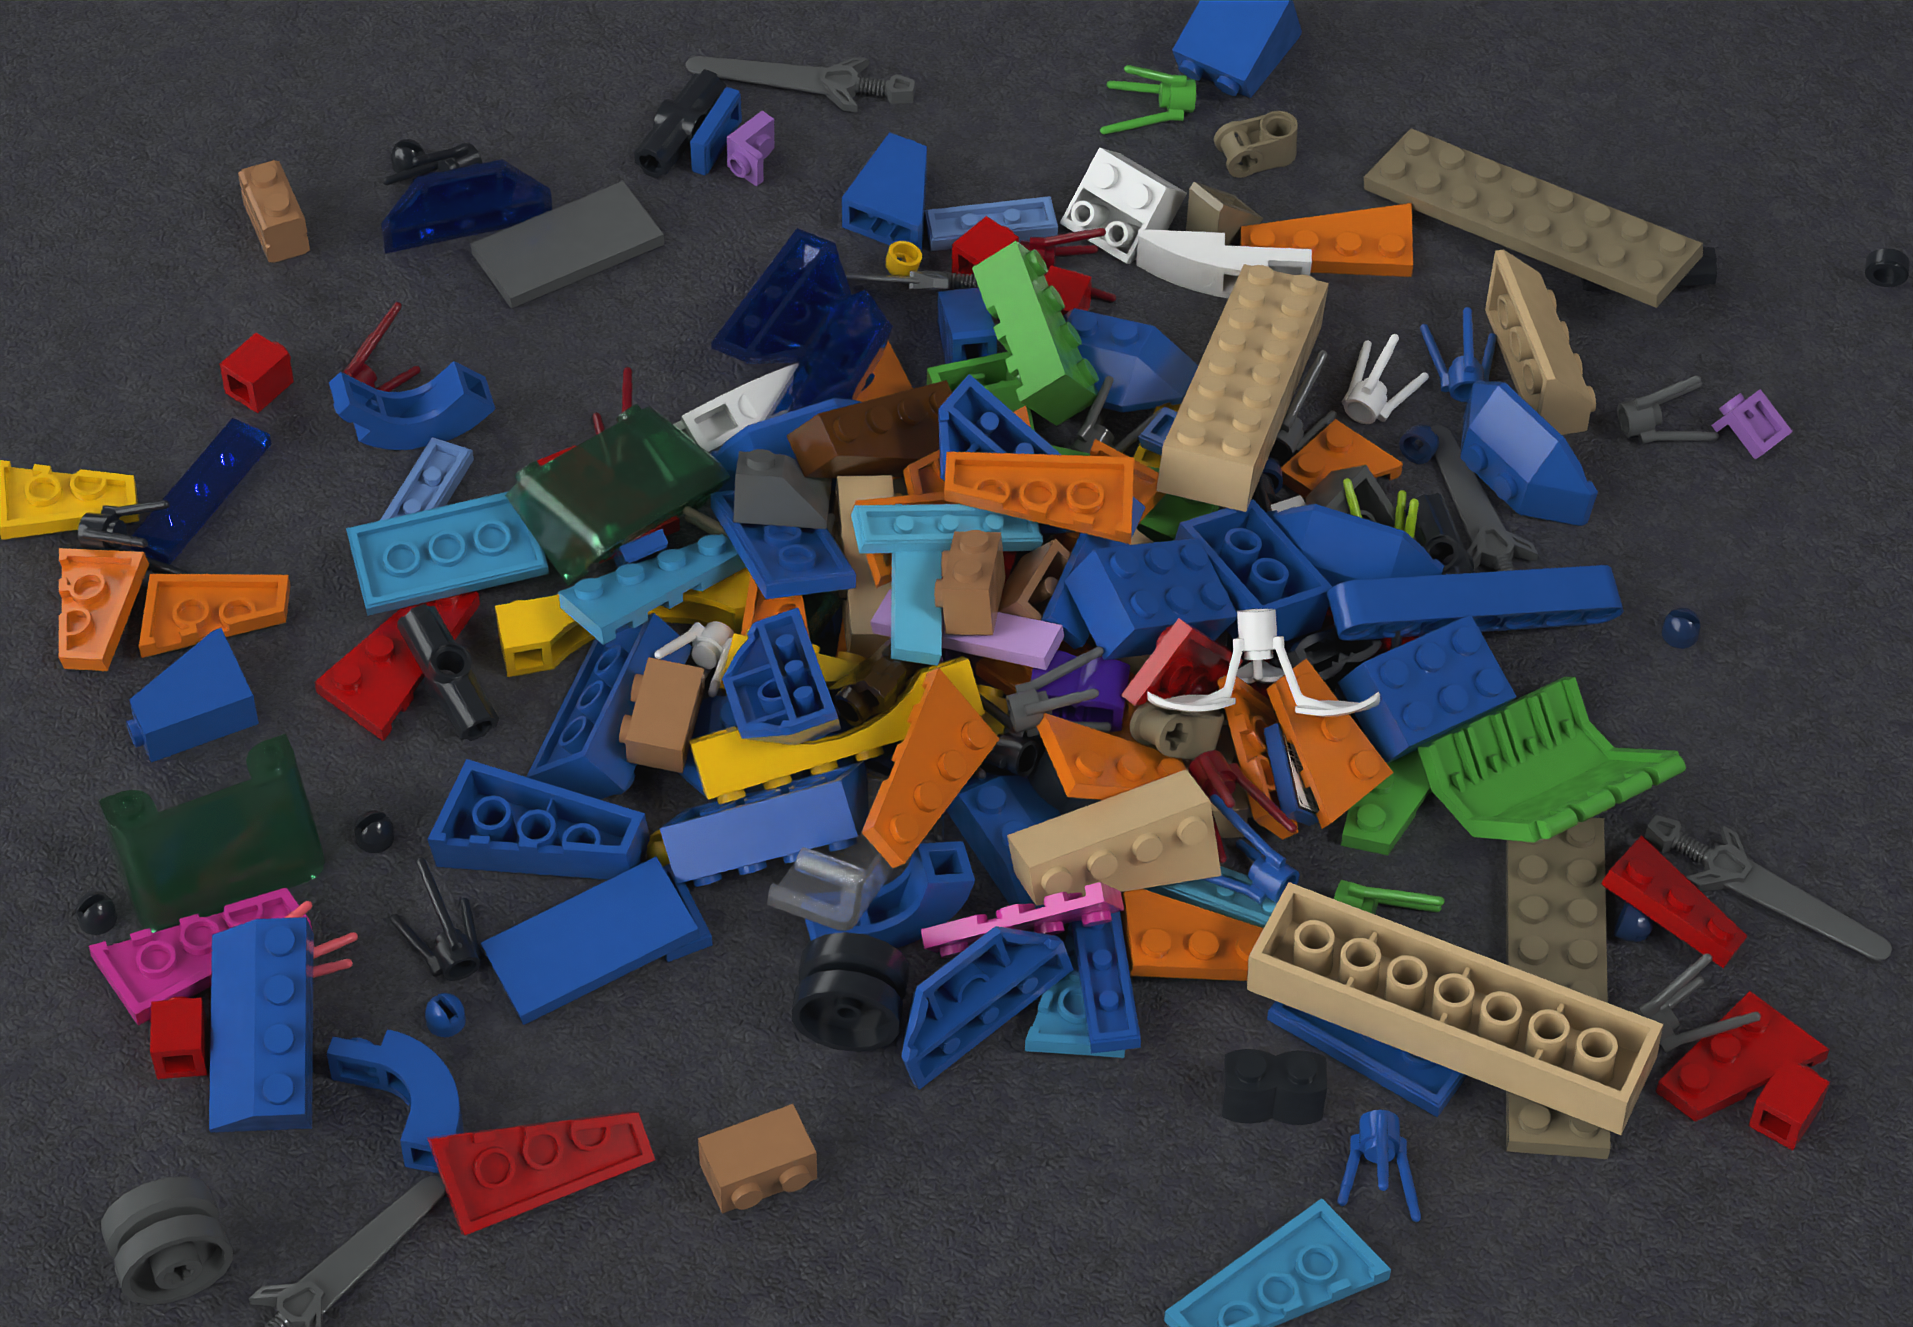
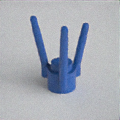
M1465 307L1463 310L1464 356L1454 359L1449 370L1445 366L1428 325L1422 324L1420 326L1423 339L1440 377L1441 391H1450L1451 397L1460 402H1468L1473 383L1477 381L1489 382L1497 339L1495 333L1489 334L1481 365L1474 357L1472 310L1470 307Z
M1211 795V803L1260 852L1242 839L1236 841V847L1254 861L1248 872V879L1253 881L1252 885L1223 875L1201 880L1247 895L1258 904L1263 903L1266 898L1277 904L1288 882L1297 885L1299 872L1288 865L1286 858L1273 850L1232 808H1228L1218 795Z
M1386 1110L1366 1112L1359 1120V1134L1350 1137V1155L1337 1203L1340 1206L1347 1204L1362 1154H1364L1368 1161L1377 1163L1378 1187L1382 1191L1387 1190L1389 1187V1162L1396 1157L1411 1219L1414 1222H1419L1421 1214L1407 1157V1140L1400 1136L1399 1117Z

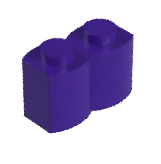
M1057 650L1046 670L1033 667L1031 681L1077 656ZM1098 657L1036 691H1046L1048 698L1051 699L1095 688L1099 691L1097 698L1053 709L1052 715L1072 722H1109L1111 729L1102 732H1118L1122 730L1126 699L1121 694L1129 685L1130 665L1116 659L1104 660L1103 657Z

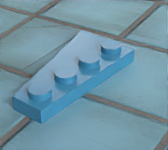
M723 534L707 535L699 539L697 543L680 549L662 551L657 557L637 564L622 565L615 572L598 578L580 580L575 586L558 591L560 608L604 645L616 638L615 630L627 624L629 627L636 628L648 621L647 612L654 608L664 606L670 609L683 602V593L687 590L703 591L746 568L730 539Z
M1070 922L1064 945L1074 970L1043 993L1038 1005L1033 1026H1030L1025 1040V1051L1124 1058L1125 1050L1091 1054Z
M1321 1198L1165 1311L1164 1322L1169 1327H1274L1385 1282L1390 1278L1391 1269Z

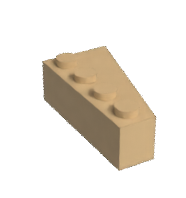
M892 475L837 476L832 514L835 515L832 537H835L836 543L856 572V588L838 590L839 598H847V600H843L842 604L847 652L865 658L872 656L891 638L874 634L870 621L887 592L891 589L892 581L876 588L866 554H859L851 514L856 500L902 496L901 493H894Z
M1187 769L1007 835L1014 873L1036 906L1044 905L1045 896L1060 892H1067V894L1082 893L1084 897L1086 896L1085 886L1098 882L1125 892L1222 876L1211 802Z

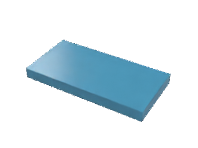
M527 487L346 528L367 616L549 574Z

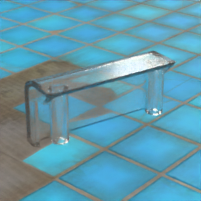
M866 769L868 808L870 812L882 781L887 780L889 776ZM863 833L856 837L857 844L837 851H830L828 844L812 849L803 847L797 856L796 862L779 885L772 883L770 886L767 905L836 930H850L860 920L895 868L890 866Z

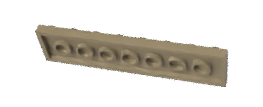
M1412 128L1364 176V190L1399 204L1412 203L1413 210L1655 308L1662 303L1703 256V243Z
M1590 818L1584 822H1578L1576 826L1550 839H1540L1536 842L1506 840V965L1608 1003L1605 886L1601 884L1605 878L1604 818ZM1506 1091V1152L1608 1159L1611 1149L1609 1130Z

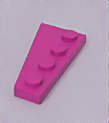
M1098 882L1085 886L1086 896L1084 897L1082 893L1067 894V892H1060L1045 896L1043 901L1044 907L1035 909V904H1015L997 910V918L988 920L986 914H980L921 929L924 949L936 953L940 952L941 958L956 957L995 926L1056 935L1064 932L1063 924L1082 920L1084 927L1108 923L1112 921L1111 913L1124 910L1121 891Z
M282 888L225 905L224 912L208 917H199V914L179 919L180 925L154 933H151V929L147 928L130 933L131 939L110 946H107L106 941L88 947L92 959L136 1024L140 1025L151 1019V1001H163L179 996L190 998L211 987L213 934L255 919L285 918L299 907V904L287 888ZM307 917V920H308V922H309V924H310V927H311V929H312L311 921H310L309 918Z

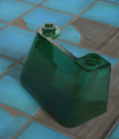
M635 404L616 418L617 424L542 466L537 461L525 466L515 474L514 477L517 483L505 495L568 586L589 573L587 569L593 563L596 564L612 557L620 546L637 539L674 516H677V518L682 515L687 516L683 512L685 507L689 506L695 510L700 509L711 498V493L718 492L731 479L720 461L651 406L641 409L638 404Z
M286 733L262 741L248 752L246 763L250 780L158 812L151 797L139 790L121 791L98 800L116 869L138 921L144 929L150 928L151 933L180 925L179 919L195 914H199V917H208L224 912L225 905L282 888L289 889L316 878L322 872L325 864L322 844L296 756Z

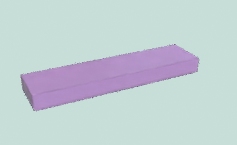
M891 589L887 592L870 621L874 634L891 637ZM942 608V648L1046 670L1064 638L1062 625L998 612L993 635L946 634Z

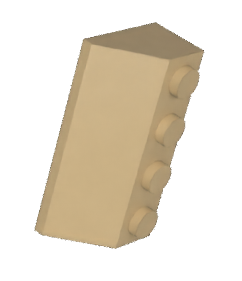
M1504 249L1496 250L1485 311L1493 332L1497 336V342L1518 395L1561 435L1587 431L1590 413L1596 409L1595 393L1591 386H1586L1582 377L1583 368L1578 353L1573 354L1571 350L1568 327L1565 321H1560L1558 318L1553 291L1551 289L1547 290L1538 271Z

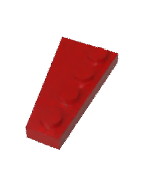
M472 591L425 603L427 606L436 607L453 639L456 640L480 606L479 593ZM425 603L400 608L315 681L317 694L383 742L392 730L391 723L400 711H406L414 699L413 692L425 677L397 628L399 618L406 615L412 608Z
M636 1111L427 1137L459 1229L464 1236L655 1161L639 1112Z

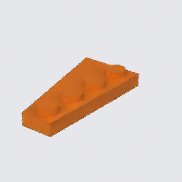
M1412 203L1241 226L1240 246L1312 249L1310 273L1412 277Z
M947 452L944 498L945 501L1131 544L1134 457Z
M940 668L926 674L922 687L925 689L920 703L913 706L907 720L911 724L904 742L897 745L891 759L895 764L889 778L882 781L862 829L863 835L892 868L906 863L999 741V737Z

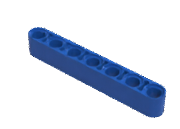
M1608 565L1352 580L1340 583L1327 592L1338 637L1341 640L1347 641L1393 638L1397 631H1401L1400 636L1402 637L1423 636L1470 614L1479 630L1486 632L1600 624L1611 621L1624 612L1612 568Z

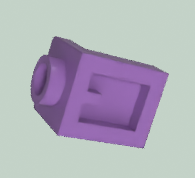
M760 111L727 136V167L736 176L745 178L755 186L764 181L763 159L774 149V118L764 111Z
M1761 389L1747 399L1741 393L1733 397L1719 408L1724 416L1711 425L1716 432L1729 425L1754 459L1763 455L1793 432Z

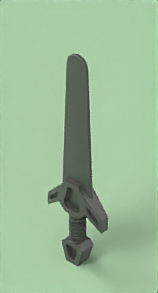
M693 56L686 62V69L693 74L701 73L706 69L716 73L718 78L825 94L843 111L858 112V106L853 97L859 92L860 94L864 92V94L868 93L869 95L877 93V96L880 94L884 96L885 94V97H888V101L891 104L913 103L915 97L916 81L895 74L886 82L884 79L882 81L881 79H878V81L877 79L873 80V78L869 80L867 77L866 79L865 77L861 79L858 73L869 66V59L853 57L828 68L705 56Z
M789 269L771 271L774 275L906 282L909 283V289L947 291L952 289L978 288L974 274L961 275V273L913 270L910 271V276Z
M1442 425L1432 426L1431 430L1439 437V447L1434 456L1472 543L1467 552L1473 559L1474 570L1479 564H1482L1489 568H1494L1495 571L1515 570L1511 562L1513 557L1537 562L1538 553L1533 543L1506 531L1474 472L1460 458L1461 449L1451 431Z
M1655 815L1648 824L1645 838L1660 852H1670L1671 849H1676L1681 854L1685 853V856H1689L1690 859L1693 858L1698 863L1702 862V865L1705 866L1703 872L1686 877L1700 891L1732 889L1871 959L1880 961L1887 959L1891 955L1892 947L1887 939L1748 859L1738 834L1722 825L1720 832L1723 845L1709 849V846H1705V844H1701L1699 841L1696 842V839L1692 840V837H1688L1686 834L1684 835L1681 832L1680 821Z
M428 1176L422 1179L297 1283L262 1286L249 1298L250 1304L276 1307L277 1310L275 1317L263 1327H323V1314L444 1197L446 1190L442 1178Z

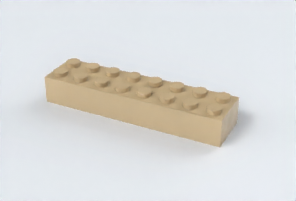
M1243 265L1163 444L1156 491L1243 512L1247 511L1320 332L1329 283L1317 281L1308 275H1291L1277 272L1264 265Z
M1288 882L1248 957L1247 990L1619 1135H1622L1658 1055L1663 1029L1662 1023Z

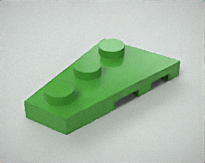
M1419 750L1388 763L1387 765L1394 773L1348 809L1341 846L1389 855L1415 818L1419 806L1426 796L1432 793Z

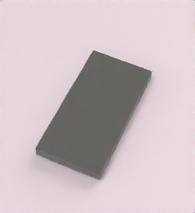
M621 181L471 243V249L475 259L512 309L663 246L664 234L625 182Z

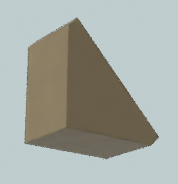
M1193 182L1189 189L1186 231L1225 233V246H1229L1240 238L1241 226L1260 224L1263 220V217L1235 195L1197 182Z

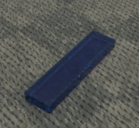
M232 418L163 498V500L169 501V508L151 512L132 535L147 539V547L131 546V549L137 552H144L146 556L171 564L271 446L270 434Z

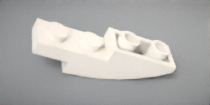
M1138 229L1136 265L1154 276L1196 292L1229 298L1244 264L1251 266L1264 265L1277 272L1310 276L1312 249L1225 246V233Z
M795 363L737 387L682 415L681 421L642 441V446L665 484L707 461L706 456L714 450L718 451L728 439L744 427L820 403V400L799 364Z

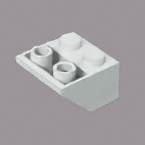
M1099 148L1060 224L1073 232L1104 228L1106 230L1104 236L1091 238L1088 241L1124 263L1131 264L1137 257L1138 229L1168 230L1187 193L1121 153Z

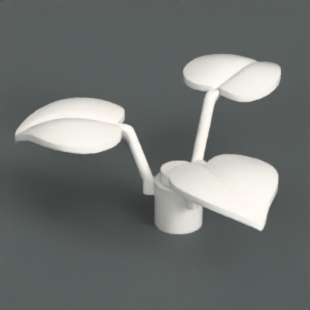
M1276 609L1237 611L1238 639H1233V654L1226 682L1222 689L1209 695H1183L1166 699L1147 692L1148 701L1155 706L1184 712H1206L1236 704V698H1230L1236 676L1247 684H1252L1255 681L1262 684H1271L1285 675L1297 705L1295 706V713L1321 717H1338L1368 710L1378 706L1380 703L1379 692L1360 703L1335 700L1318 701L1304 696L1301 693L1285 651L1284 636H1277ZM1273 649H1275L1282 668L1274 667L1263 659L1273 658ZM1242 651H1244V659L1253 661L1238 669Z

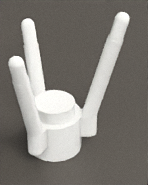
M1397 334L1391 335L1371 374L1364 381H1362L1372 343L1369 340L1363 343L1349 390L1342 400L1345 412L1354 421L1361 424H1372L1376 419L1385 422L1392 410L1414 393L1429 378L1428 373L1423 372L1387 402V388L1379 381V378L1399 340Z
M695 622L688 632L655 651L654 656L657 659H661L692 641V658L700 668H704L705 679L711 670L716 667L708 690V695L715 697L720 688L734 632L728 625L722 622H709L705 627L701 623Z

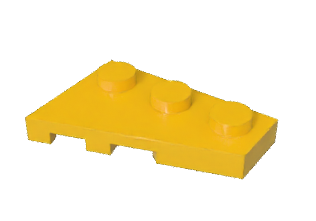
M0 460L1 540L78 530L80 520L84 514L88 512L101 513L104 505L119 507L138 504L134 475L83 469L74 474L52 472L51 466L34 464L32 469L11 467L10 461ZM139 514L122 516L119 520L124 521V523L139 522Z

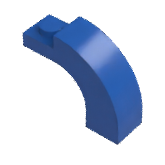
M455 361L430 382L408 391H381L343 372L338 373L329 382L334 399V409L344 421L348 423L353 422L358 441L372 447L388 450H411L425 447L432 437L443 441L451 440L475 427L496 409L486 377Z
M963 841L921 843L913 852L910 863L904 872L882 887L854 894L807 896L804 900L802 911L810 940L812 941L825 934L848 932L869 935L886 941L895 948L905 946L922 938L921 929L948 922L968 899L975 878Z
M389 1029L386 1031L381 1046L374 1045L372 1042L362 1038L344 1039L332 1037L327 1050L332 1080L385 1090L401 1098L410 1108V1113L400 1139L405 1167L440 1174L427 1137L464 1133L457 1087L445 1063L422 1042Z

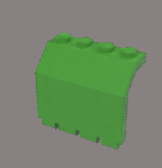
M1562 677L1417 746L1432 792L1471 836L1512 841L1536 842L1540 839H1550L1576 826L1578 822H1584L1614 807L1615 803L1620 804L1651 789L1652 785H1659L1683 773L1686 769L1684 760L1676 750L1614 748L1589 721L1576 677Z

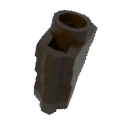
M891 638L888 639L872 656L859 663L848 675L838 680L829 689L837 714L847 723L860 726L870 716L888 711L897 701L898 695L906 688L905 683L919 669L922 663L891 659Z

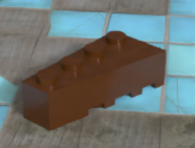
M947 380L818 413L789 433L787 439L804 476L807 478L837 479V476L880 475L904 477L903 470L908 465L939 450L938 409L952 394Z

